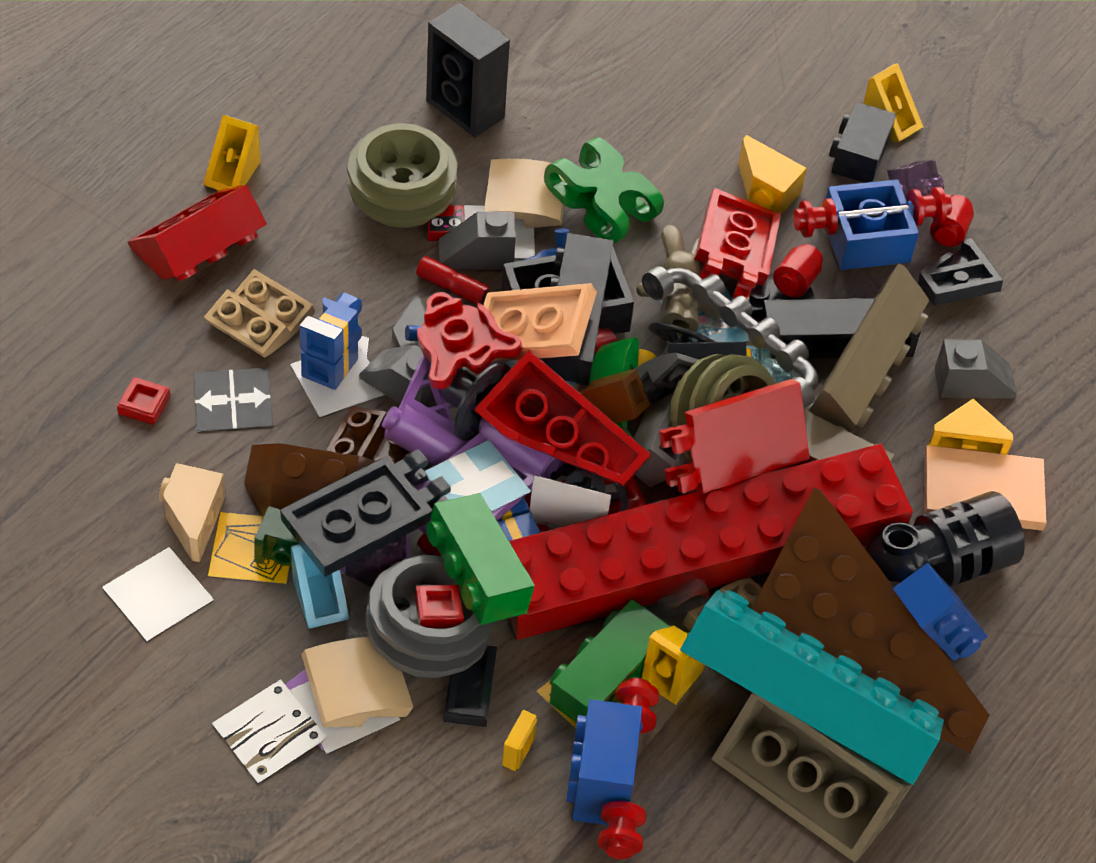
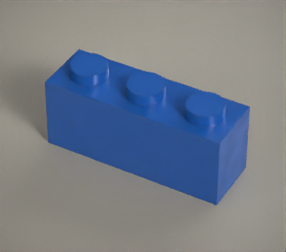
M929 563L893 588L920 627L954 661L959 657L966 658L975 653L981 647V641L988 637L962 600Z

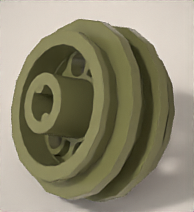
M396 123L385 125L360 139L350 152L347 167L349 176L347 188L353 203L367 216L377 222L391 227L402 228L423 225L445 212L454 200L458 162L452 148L433 131L416 124Z
M713 354L697 360L678 382L672 396L670 409L671 427L686 424V411L776 384V382L769 374L767 368L752 357L735 354ZM690 450L683 452L687 461L692 463Z

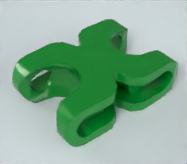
M594 137L583 144L579 155V163L583 168L566 158H560L545 168L544 183L549 191L566 207L586 209L583 220L588 229L598 238L613 240V244L624 239L628 232L630 224L626 213L641 222H648L659 216L663 211L664 199L659 190L640 173L622 172L624 165L623 156L606 140L600 137ZM640 197L644 198L648 205Z

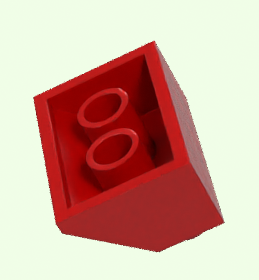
M247 184L217 190L132 238L127 243L161 279L176 277L177 281H182L197 273L196 265L207 260L208 264L225 257L228 254L227 247L236 242L238 246H241L257 238L258 234L256 231L267 225Z

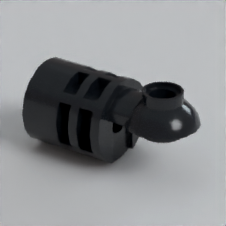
M989 491L920 515L915 519L913 526L899 522L890 524L882 533L872 538L866 547V551L889 581L902 582L929 563L951 588L1019 563L1024 555L1025 539L1022 525L1011 503L1001 493Z

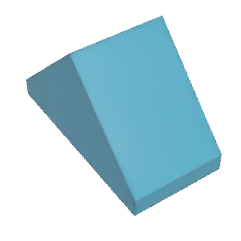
M300 544L291 546L292 578L308 629L350 619L340 570L324 577Z

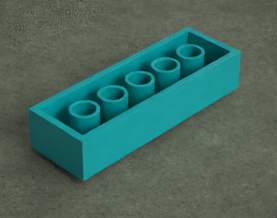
M717 590L703 607L680 651L914 785L940 741L944 720L938 717L939 711L935 707L920 699L912 702L899 694L901 690L895 684L881 677H878L875 681L861 673L862 667L846 656L840 655L837 659L823 651L824 645L812 636L802 633L799 637L785 629L786 623L779 617L768 612H763L760 615L747 607L749 602L739 594L726 590L725 593Z

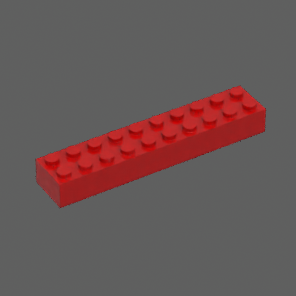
M881 443L762 474L704 494L698 491L514 539L509 542L535 587L527 614L511 617L509 620L516 640L609 616L615 609L621 611L631 599L641 606H646L771 572L814 487L823 492L863 546H867L872 538L882 533L890 524L898 522L909 524L913 509Z

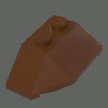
M283 443L254 444L251 447L244 485L264 517L269 506L281 510L376 461L357 455Z

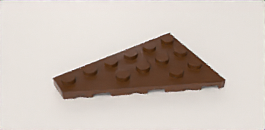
M814 487L752 610L760 615L763 612H768L779 617L786 623L785 629L799 637L802 633L812 636L824 645L823 651L837 659L840 655L854 660L862 667L861 673L875 681L878 677L892 682L900 688L899 694L908 700L915 702L916 699H920L932 705L939 711L938 717L944 720L940 739L971 754L990 714L935 641L920 627L894 591L893 585L821 490Z

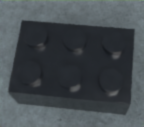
M461 3L456 4L428 22L426 101L474 138L505 118L510 39Z
M612 246L599 328H608L614 334L630 332L634 300ZM556 255L504 263L501 291L550 287L551 278H559L560 271L554 270Z

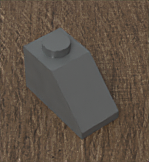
M493 211L474 213L439 238V262L455 270H503V264L514 262L516 233L514 212Z
M943 340L935 365L940 398L1016 397L1017 393L1010 363L984 341Z
M416 345L383 350L359 373V379L401 404L423 353ZM430 385L419 388L415 397L416 401L428 408L436 402Z

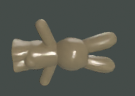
M674 225L665 226L661 233L667 257L664 269L683 268L700 276L704 263L694 259L699 238L696 239L691 253L685 252L682 234L679 229ZM639 283L636 287L637 294L641 297H650L644 290L642 283ZM674 283L673 292L663 298L662 311L658 323L672 324L697 333L699 328L698 309L714 320L722 318L720 312L711 304H700L695 299L693 290L688 286Z

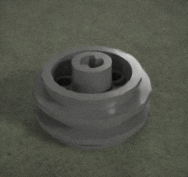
M421 555L404 559L379 574L369 592V604L366 608V633L375 651L391 665L415 677L440 678L465 671L482 658L491 640V631L495 622L480 625L473 611L466 608L461 590L460 596L464 615L462 624L452 628L438 629L426 628L418 624L415 602L416 586L458 585L454 578L448 576L442 556ZM402 607H408L406 610H399Z

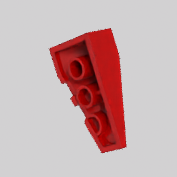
M530 350L522 356L474 409L478 415L505 438L622 486H625L651 457V454Z

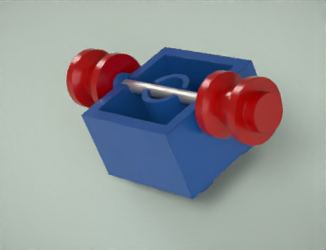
M898 179L829 186L821 207H812L808 200L801 201L799 208L793 212V222L795 230L801 231L804 238L812 237L814 229H824L830 239L840 270L911 263L919 235L916 226H921L924 218L932 217L936 224L944 223L947 215L951 214L952 202L948 193L945 194L942 187H933L930 195L922 196L918 189L910 190L906 201Z
M631 678L617 686L615 696L619 703L589 699L587 716L578 715L566 802L574 803L572 820L609 825L608 829L599 833L598 845L606 851L608 856L615 859L631 858L643 849L644 840L636 832V828L645 824L646 811L641 806L631 803L630 800L634 785L639 734L650 732L656 727L657 717L649 708L654 707L658 703L659 691L649 681L642 678Z

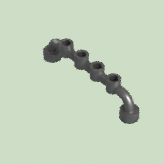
M656 266L642 276L643 288L654 300H661L672 293L674 283L688 286L693 290V295L700 304H711L720 312L722 320L728 326L733 327L737 325L748 334L749 341L753 346L758 349L765 347L776 356L777 363L785 371L793 369L801 376L794 377L793 380L801 384L804 409L814 402V390L817 388L818 376L816 370L807 361L809 352L805 344L799 340H793L788 345L778 338L780 336L778 324L772 318H765L759 323L750 316L752 314V306L745 297L738 296L731 301L723 295L725 292L724 283L717 275L711 274L702 279L687 269L670 268L666 270L663 267Z

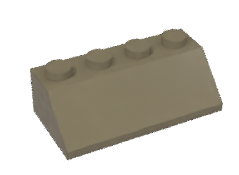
M897 264L878 292L808 410L829 423L845 428L848 432H851L855 426L860 429L864 427L874 410L868 406L874 394L881 397L892 379L886 373L892 363L899 366L910 349V346L905 344L910 332L917 335L928 318V315L923 313V310L929 299L903 265Z
M753 692L711 759L854 863L858 861L886 826L912 787L910 783Z

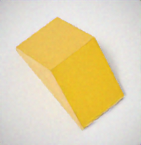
M898 63L869 78L863 104L896 113L890 137L891 140L900 142L923 128Z
M227 115L222 116L203 185L222 190L247 184L261 162L258 125Z
M972 399L934 424L928 445L1008 455L1013 442V434L977 401Z

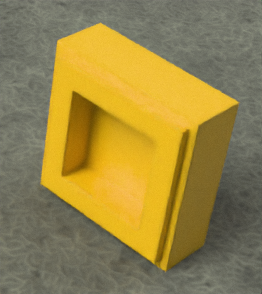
M522 710L504 743L502 766L513 771L520 768L536 739L537 715Z

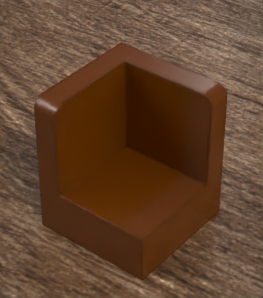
M637 368L596 379L580 392L582 396L614 423L637 418L650 406Z

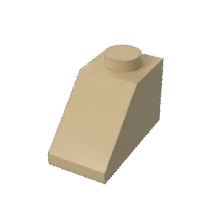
M176 463L171 477H165L162 481L159 500L164 502L166 520L192 561L200 563L226 498L224 474Z

